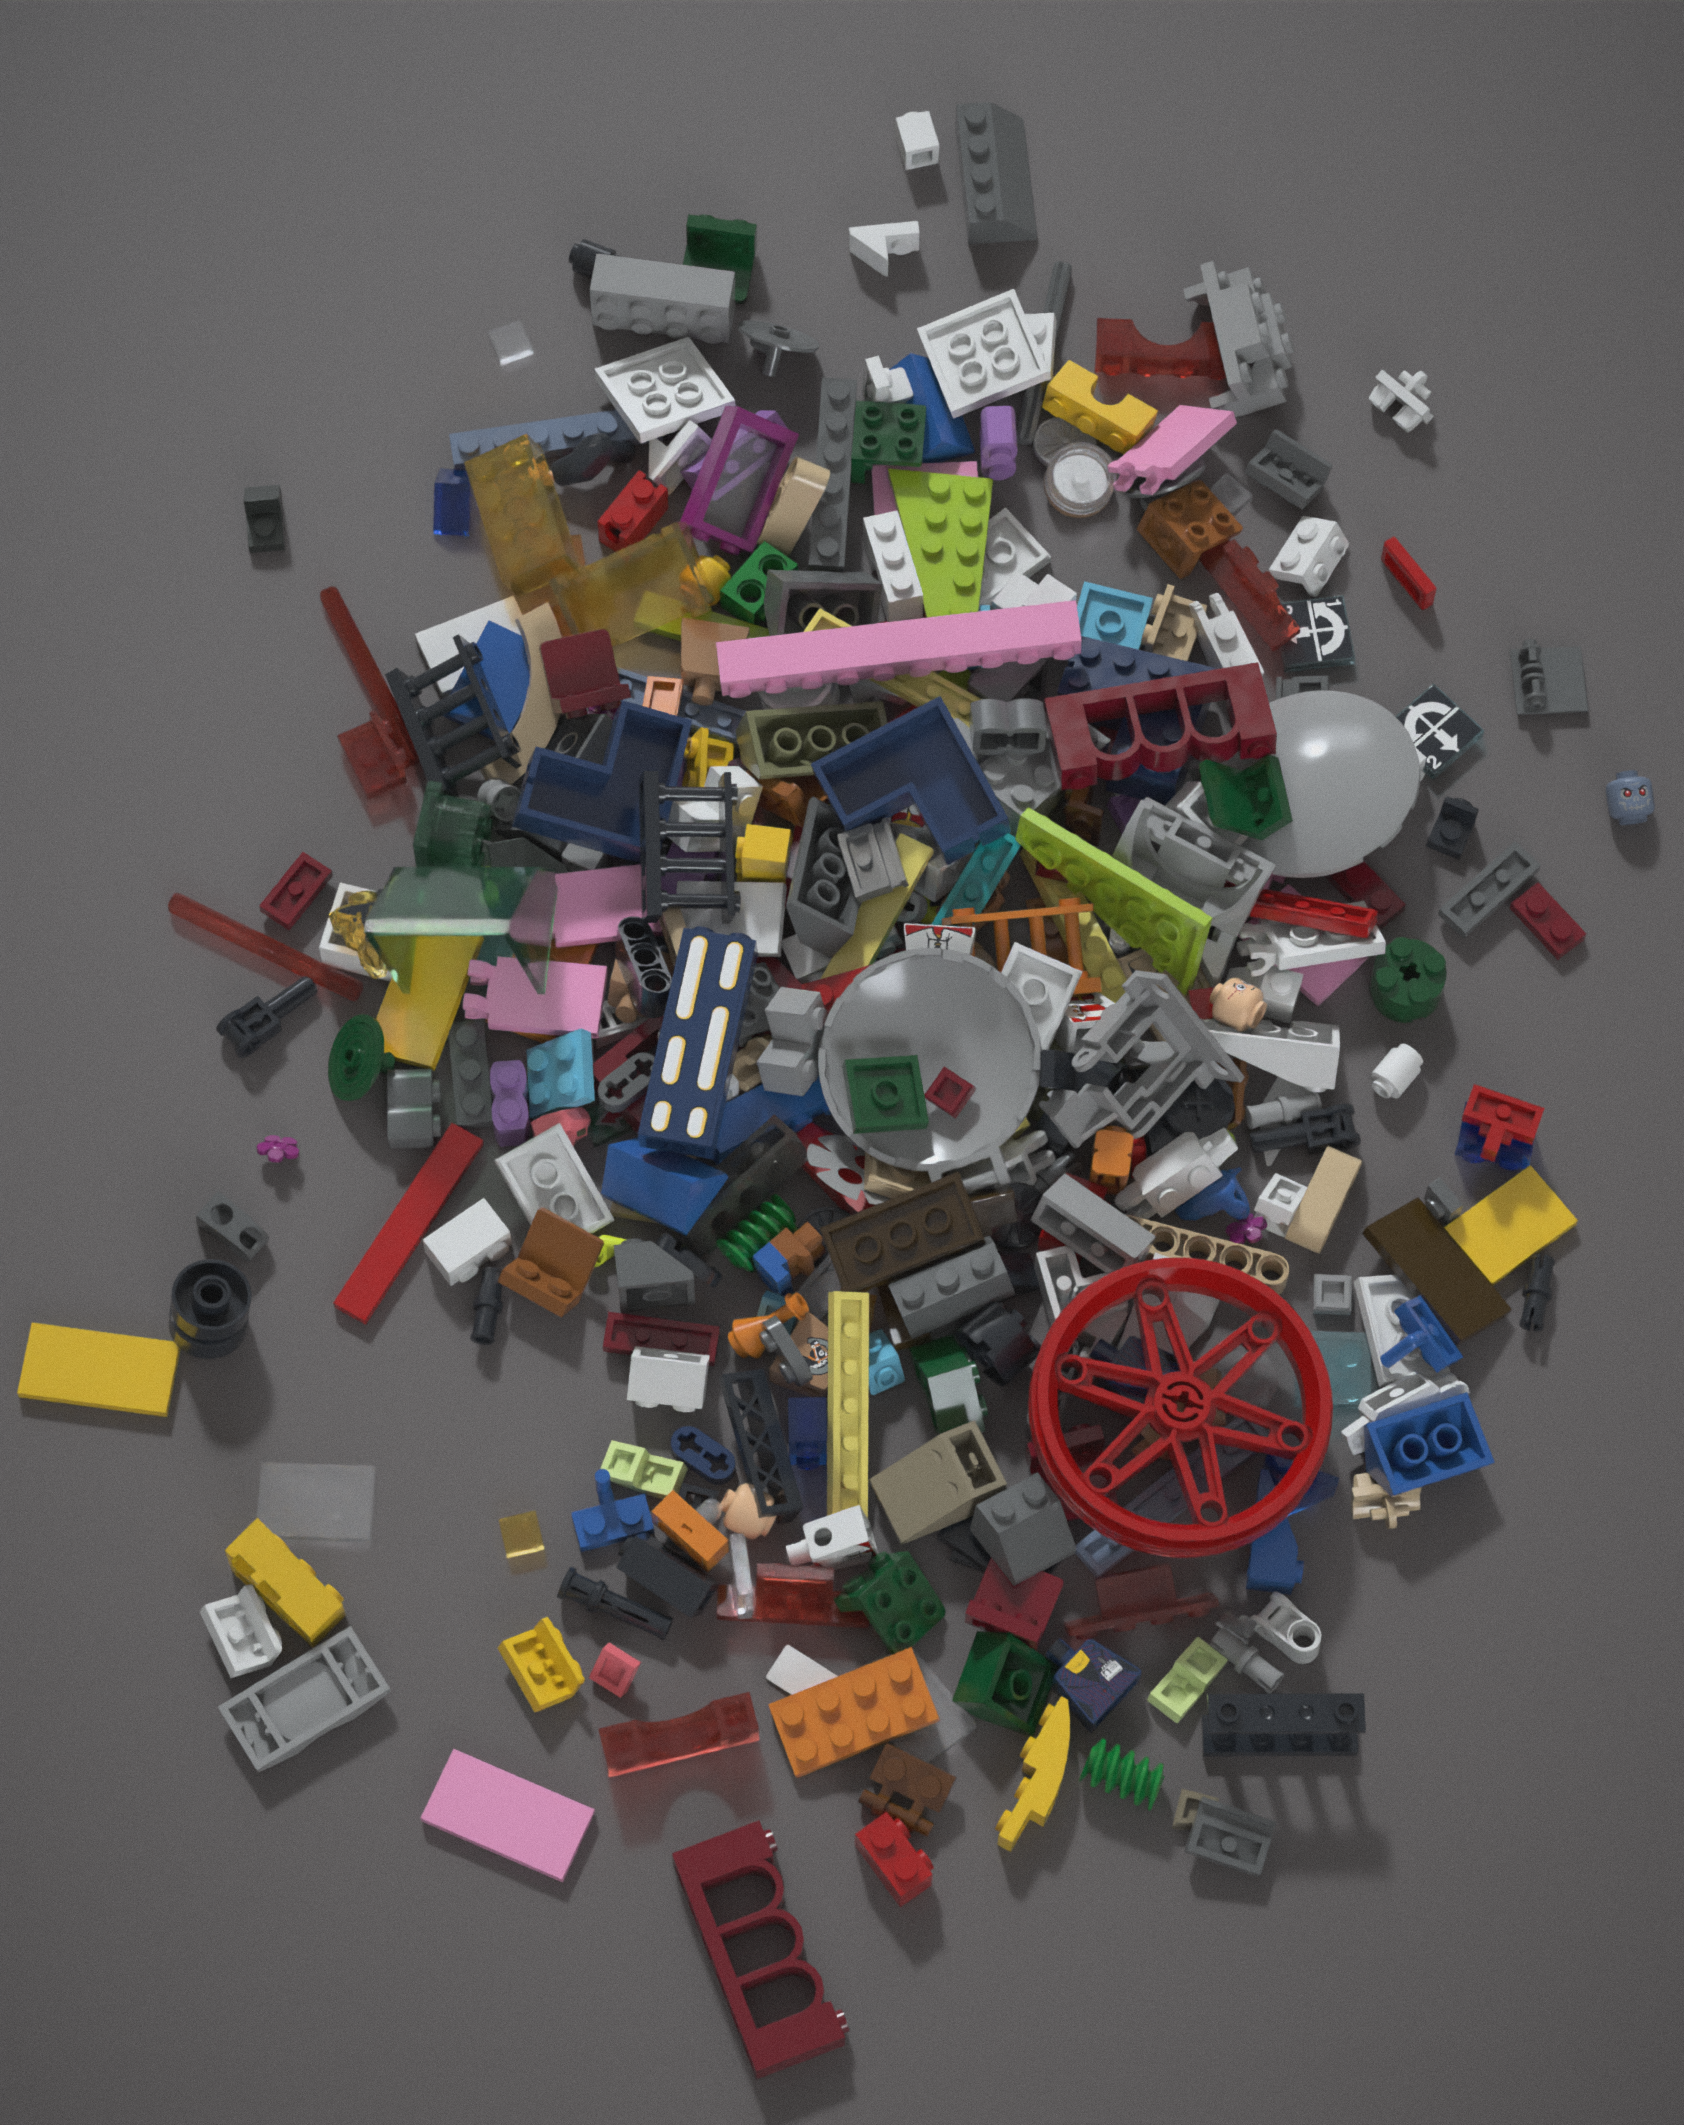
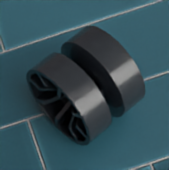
M216 1259L194 1262L186 1266L177 1275L172 1287L168 1325L171 1337L180 1349L194 1357L215 1359L232 1353L241 1345L247 1333L252 1298L251 1287L246 1276L234 1265Z

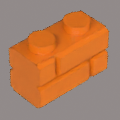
M1106 1126L1104 1130L1101 1129L1096 1132L1089 1173V1181L1108 1188L1107 1194L1118 1195L1127 1185L1134 1138L1130 1133H1126L1125 1128L1118 1126Z

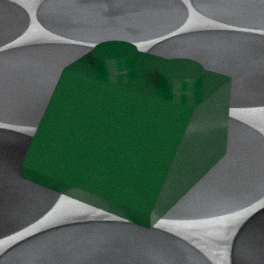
M977 1631L952 1702L978 1719L1027 1736H1033L1058 1666L1010 1633Z

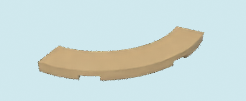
M548 602L515 620L525 645L530 666V681L521 717L511 732L516 737L521 748V752L517 754L522 766L515 769L500 758L480 769L486 781L491 778H500L507 781L510 785L513 784L526 772L528 761L535 747L545 749L556 729L561 713H553L539 646L542 642L562 638L556 618Z

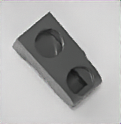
M219 1191L196 1215V1226L205 1233L212 1234L228 1246L237 1256L248 1262L252 1260L270 1239L267 1233L248 1214Z

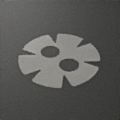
M842 1135L819 1137L818 1140L831 1152L814 1144L809 1145L807 1150L809 1164L830 1169L817 1173V1176L837 1192L857 1200L860 1190H862L868 1202L873 1205L891 1199L864 1190L865 1170L856 1164L855 1157L865 1156V1151L859 1146L855 1150L849 1137ZM841 1168L854 1170L862 1177L863 1182L861 1184H850L839 1176L838 1170Z

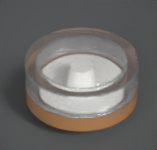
M1085 442L1071 443L1060 448L1049 461L1044 475V492L1050 504L1060 513L1073 518L1090 517L1104 509L1113 494V484L1117 481V473H1110L1107 468L1113 462L1110 456L1100 447Z

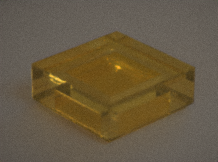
M535 1510L498 1519L507 1558L545 1550Z

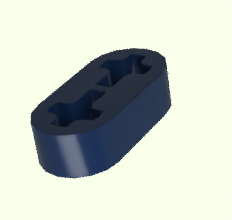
M692 1426L678 1428L671 1437V1452L677 1461L684 1462L687 1468L714 1485H723L733 1478L735 1474V1458L727 1448ZM690 1438L695 1439L694 1447L701 1453L698 1454L689 1448L682 1452L680 1440L682 1439L687 1442ZM706 1457L717 1463L724 1459L726 1471L724 1472L719 1469L716 1473L711 1472L712 1464Z

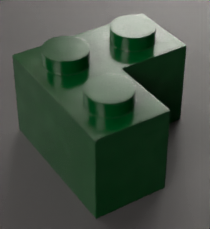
M953 1335L932 1340L930 1343L910 1347L916 1379L926 1395L936 1434L940 1435L974 1420L980 1432L986 1431L983 1417L988 1416V1410L983 1395H977L975 1384L980 1383V1376L975 1362H970L966 1347H959Z

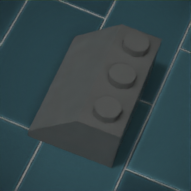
M768 570L764 609L769 635L775 636L804 632L819 608L851 626L877 624L882 583L867 572Z
M990 1235L985 1236L986 1243L887 1282L911 1339L976 1312L992 1301L999 1302L1015 1295L1007 1270Z

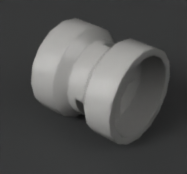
M491 778L480 787L478 802L481 808L502 821L514 820L522 791L503 779Z

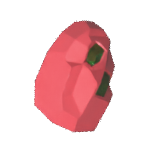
M570 1108L543 1115L530 1122L534 1138L560 1123L574 1147L579 1139L587 1135L591 1119L588 1111L584 1108Z

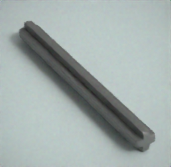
M1061 261L1054 263L1043 313L1055 314L1057 320L1055 344L1072 271L1071 264ZM1047 381L1025 390L1016 431L1017 443L1020 445L1030 446L1033 444Z

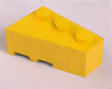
M259 1518L253 1521L225 1549L232 1573L245 1585L252 1584L257 1595L262 1597L264 1603L312 1648L346 1616L342 1604L344 1598L330 1584L324 1586L315 1577L317 1574L314 1569L303 1559L299 1560L290 1551L286 1543L276 1534H273Z

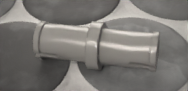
M1317 1092L1286 1098L1284 1095L1277 1096L1275 1101L1246 1106L1245 1120L1249 1129L1275 1123L1287 1125L1293 1119L1301 1118L1302 1112L1322 1109L1321 1099Z
M1226 1627L1221 1628L1211 1640L1212 1642L1209 1645L1233 1663L1236 1672L1240 1675L1245 1673L1264 1688L1268 1694L1272 1693L1281 1683L1284 1673L1279 1672L1259 1656V1650L1256 1647L1251 1646L1249 1648L1229 1632Z

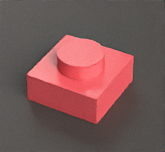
M608 1643L602 1648L589 1678L621 1698L627 1693L641 1662L613 1644Z

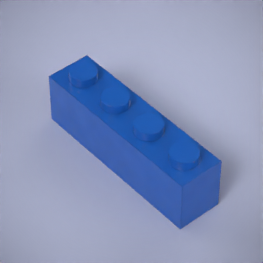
M818 1076L817 1080L812 1083L804 1096L765 1091L762 1084L726 1102L714 1155L716 1165L720 1167L728 1162L730 1165L736 1164L747 1157L749 1151L759 1146L766 1148L773 1145L780 1139V1135L792 1129L794 1132L802 1130L813 1121V1118L823 1113L831 1115L832 1113L823 1095L820 1077Z

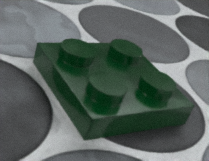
M918 1055L844 1060L842 1068L853 1134L927 1128L929 1119Z

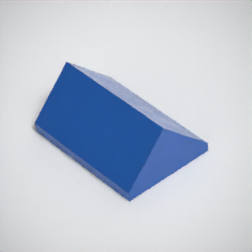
M910 353L889 369L903 368L913 391V397L905 404L926 406L922 463H940L975 453L963 416L961 415L953 419L929 358Z
M637 1137L608 1145L601 1194L610 1201L686 1236L729 1177L726 1173L685 1154L640 1147L639 1138Z
M1467 1392L1364 1425L1366 1472L1391 1497L1495 1463Z

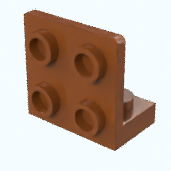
M1197 480L1149 503L1136 530L1178 578L1182 579L1191 574L1202 552L1239 535L1243 527L1202 480Z
M749 769L746 771L763 786L758 805L802 828L805 822L808 803L812 797L829 804L815 775L783 777L780 779H758Z
M541 1207L535 1214L518 1257L502 1269L497 1282L562 1318L580 1302L604 1246V1241L548 1209Z

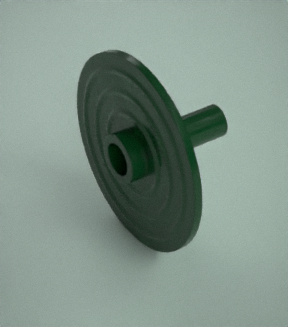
M365 1014L354 1016L343 1025L333 1042L328 1061V1079L331 1090L341 1100L351 1102L360 1099L370 1090L379 1072L387 1074V1070H394L395 1057L391 1052L384 1053L383 1031L379 1022L374 1017Z

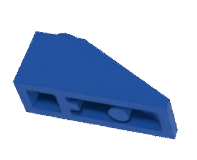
M1260 1470L1255 1504L1275 1488L1269 1470ZM1287 1517L1270 1532L1251 1542L1246 1589L1265 1592L1275 1591L1291 1595L1294 1583L1301 1584L1304 1561L1297 1560L1298 1545Z

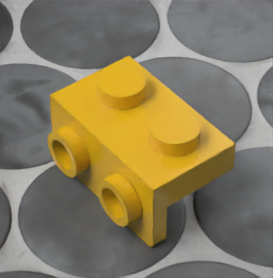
M703 727L692 737H689L684 752V758L688 760L682 787H704L710 767L733 766L734 743L708 738L709 729Z
M548 1617L540 1619L534 1629L502 1641L497 1648L534 1712L572 1698L585 1681L580 1665L572 1658L563 1643L560 1631L553 1626Z

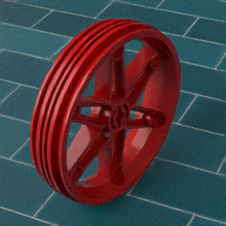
M1176 1257L1147 1260L1125 1266L1093 1282L1076 1295L1056 1318L1042 1343L1031 1377L1028 1413L1032 1442L1040 1465L1056 1493L1081 1520L1101 1535L1136 1551L1157 1556L1190 1558L1216 1555L1251 1543L1270 1532L1298 1506L1311 1487L1327 1452L1332 1430L1333 1401L1328 1370L1322 1353L1310 1330L1288 1302L1273 1289L1241 1270L1209 1260ZM1168 1292H1189L1213 1297L1240 1309L1252 1318L1197 1361L1193 1362ZM1153 1294L1159 1298L1161 1304L1157 1306L1147 1305L1142 1296ZM1132 1298L1134 1299L1146 1370L1068 1354L1077 1338L1094 1320L1116 1305ZM1162 1321L1179 1372L1162 1374L1153 1327L1154 1322ZM1263 1327L1268 1331L1270 1337L1268 1339H1259L1253 1334L1252 1328ZM1275 1342L1279 1344L1288 1358L1299 1385L1302 1401V1424L1227 1395ZM1242 1345L1248 1352L1217 1386L1211 1390L1209 1385L1200 1376ZM1066 1367L1074 1368L1079 1373L1080 1378L1068 1380L1062 1375L1061 1370ZM1093 1376L1149 1389L1145 1403H1139L1092 1385ZM1058 1389L1133 1419L1084 1473L1081 1472L1075 1463L1063 1437L1058 1415ZM1177 1402L1184 1403V1412L1177 1411ZM1216 1409L1269 1429L1268 1437L1212 1425ZM1149 1424L1161 1437L1119 1470L1112 1462ZM1286 1433L1293 1434L1298 1438L1300 1445L1290 1447L1283 1442L1281 1436ZM1199 1440L1208 1492L1199 1494L1181 1442ZM1215 1443L1294 1460L1286 1475L1267 1496L1252 1507L1228 1518ZM1167 1451L1193 1524H1170L1147 1519L1122 1508L1108 1499V1497ZM1093 1475L1103 1476L1108 1481L1109 1486L1103 1489L1096 1488L1091 1484L1089 1478ZM1205 1508L1214 1510L1219 1516V1521H1206L1200 1511Z

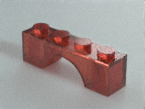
M1097 318L1094 372H1103L1107 375L1134 373L1145 377L1158 374L1173 375L1177 378H1187L1190 376H1206L1215 380L1226 378L1214 323L1202 322L1197 332L1182 343L1161 345L1143 337L1136 329L1132 319Z
M750 1692L713 1700L698 1711L670 1720L657 1722L632 1720L598 1729L608 1777L759 1741V1726Z

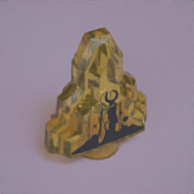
M368 890L356 892L348 897L347 905L336 908L328 914L333 931L342 935L347 948L357 951L360 965L372 979L386 977L391 961L389 945L397 938L396 924L403 919L401 899L391 897L378 898L376 892Z

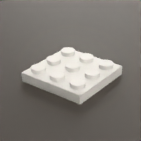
M1014 289L917 328L953 419L1051 379Z
M689 337L594 369L596 382L640 444L681 430L689 420L698 424L721 416L725 406H735V399Z

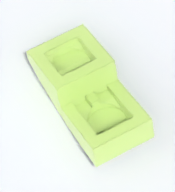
M611 1440L600 1468L606 1469L610 1473L611 1482L660 1499H664L672 1490L677 1494L679 1493L688 1470L684 1462L650 1455L645 1448Z
M1197 1637L1175 1661L1169 1673L1151 1691L1147 1701L1178 1724L1220 1673L1228 1659Z

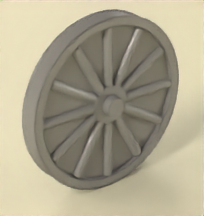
M1059 417L1044 421L1037 428L1033 439L1034 453L1038 460L1046 467H1048L1051 460L1057 454L1064 450L1079 447L1093 451L1096 450V439L1083 433L1080 429Z

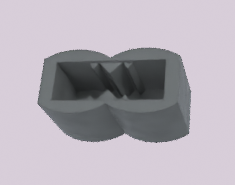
M983 699L970 703L969 726L973 752L982 755H997L1010 751L1016 754L1029 755L1045 751L1047 729L1043 702L1035 699H1016L1006 703L996 699Z
M432 1069L387 1070V1135L389 1149L434 1147V1137L441 1136L440 1114H434V1102L441 1101L440 1080H433Z

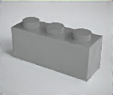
M1067 1174L1061 1176L1042 1195L1031 1218L1032 1222L1107 1274L1125 1266L1143 1262L1156 1239L1155 1235Z

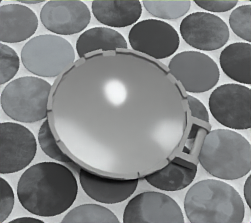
M1309 691L1289 695L1270 702L1269 705L1277 732L1276 754L1271 755L1279 757L1293 821L1262 841L1248 837L1240 846L1276 864L1272 874L1284 877H1319L1334 874L1362 863L1364 856L1379 846L1383 849L1395 838L1403 828L1402 822L1410 809H1413L1420 787V764L1409 732L1383 706L1362 696L1347 692ZM1237 752L1231 759L1220 764L1243 771L1260 759L1247 758L1240 760L1239 753ZM1191 760L1183 786L1189 781L1201 780L1199 764L1202 761Z
M918 948L902 951L885 957L867 967L853 979L854 981L833 1004L824 1024L825 1028L818 1052V1069L823 1095L838 1125L849 1138L868 1154L899 1168L928 1172L931 1182L944 1178L943 1173L989 1157L991 1158L993 1169L963 1179L967 1192L970 1193L998 1182L1000 1185L1012 1182L1000 1146L1015 1133L1033 1104L1040 1082V1052H1042L1036 1021L1022 994L1008 978L992 965L967 953L942 948ZM918 1055L924 1094L944 1066L977 1088L956 1119L925 1099L929 1119L926 1129L853 1134L842 1065L846 1059Z

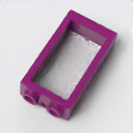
M725 406L679 525L690 529L688 535L697 540L708 543L709 539H713L719 542V549L729 554L739 556L740 552L753 553L799 434L741 407Z

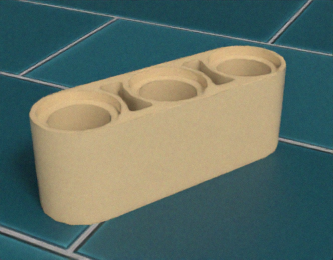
M799 457L793 459L778 487L756 543L760 546L766 541L786 556L791 553L824 493L829 481L830 470Z
M1330 1146L1326 1148L1292 1219L1285 1237L1286 1240L1320 1254L1356 1179L1362 1160Z

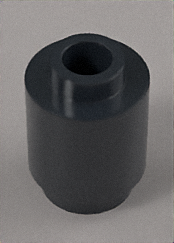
M583 239L580 244L575 243L573 245L568 261L572 264L573 272L592 279L596 254L622 256L617 255L616 250Z

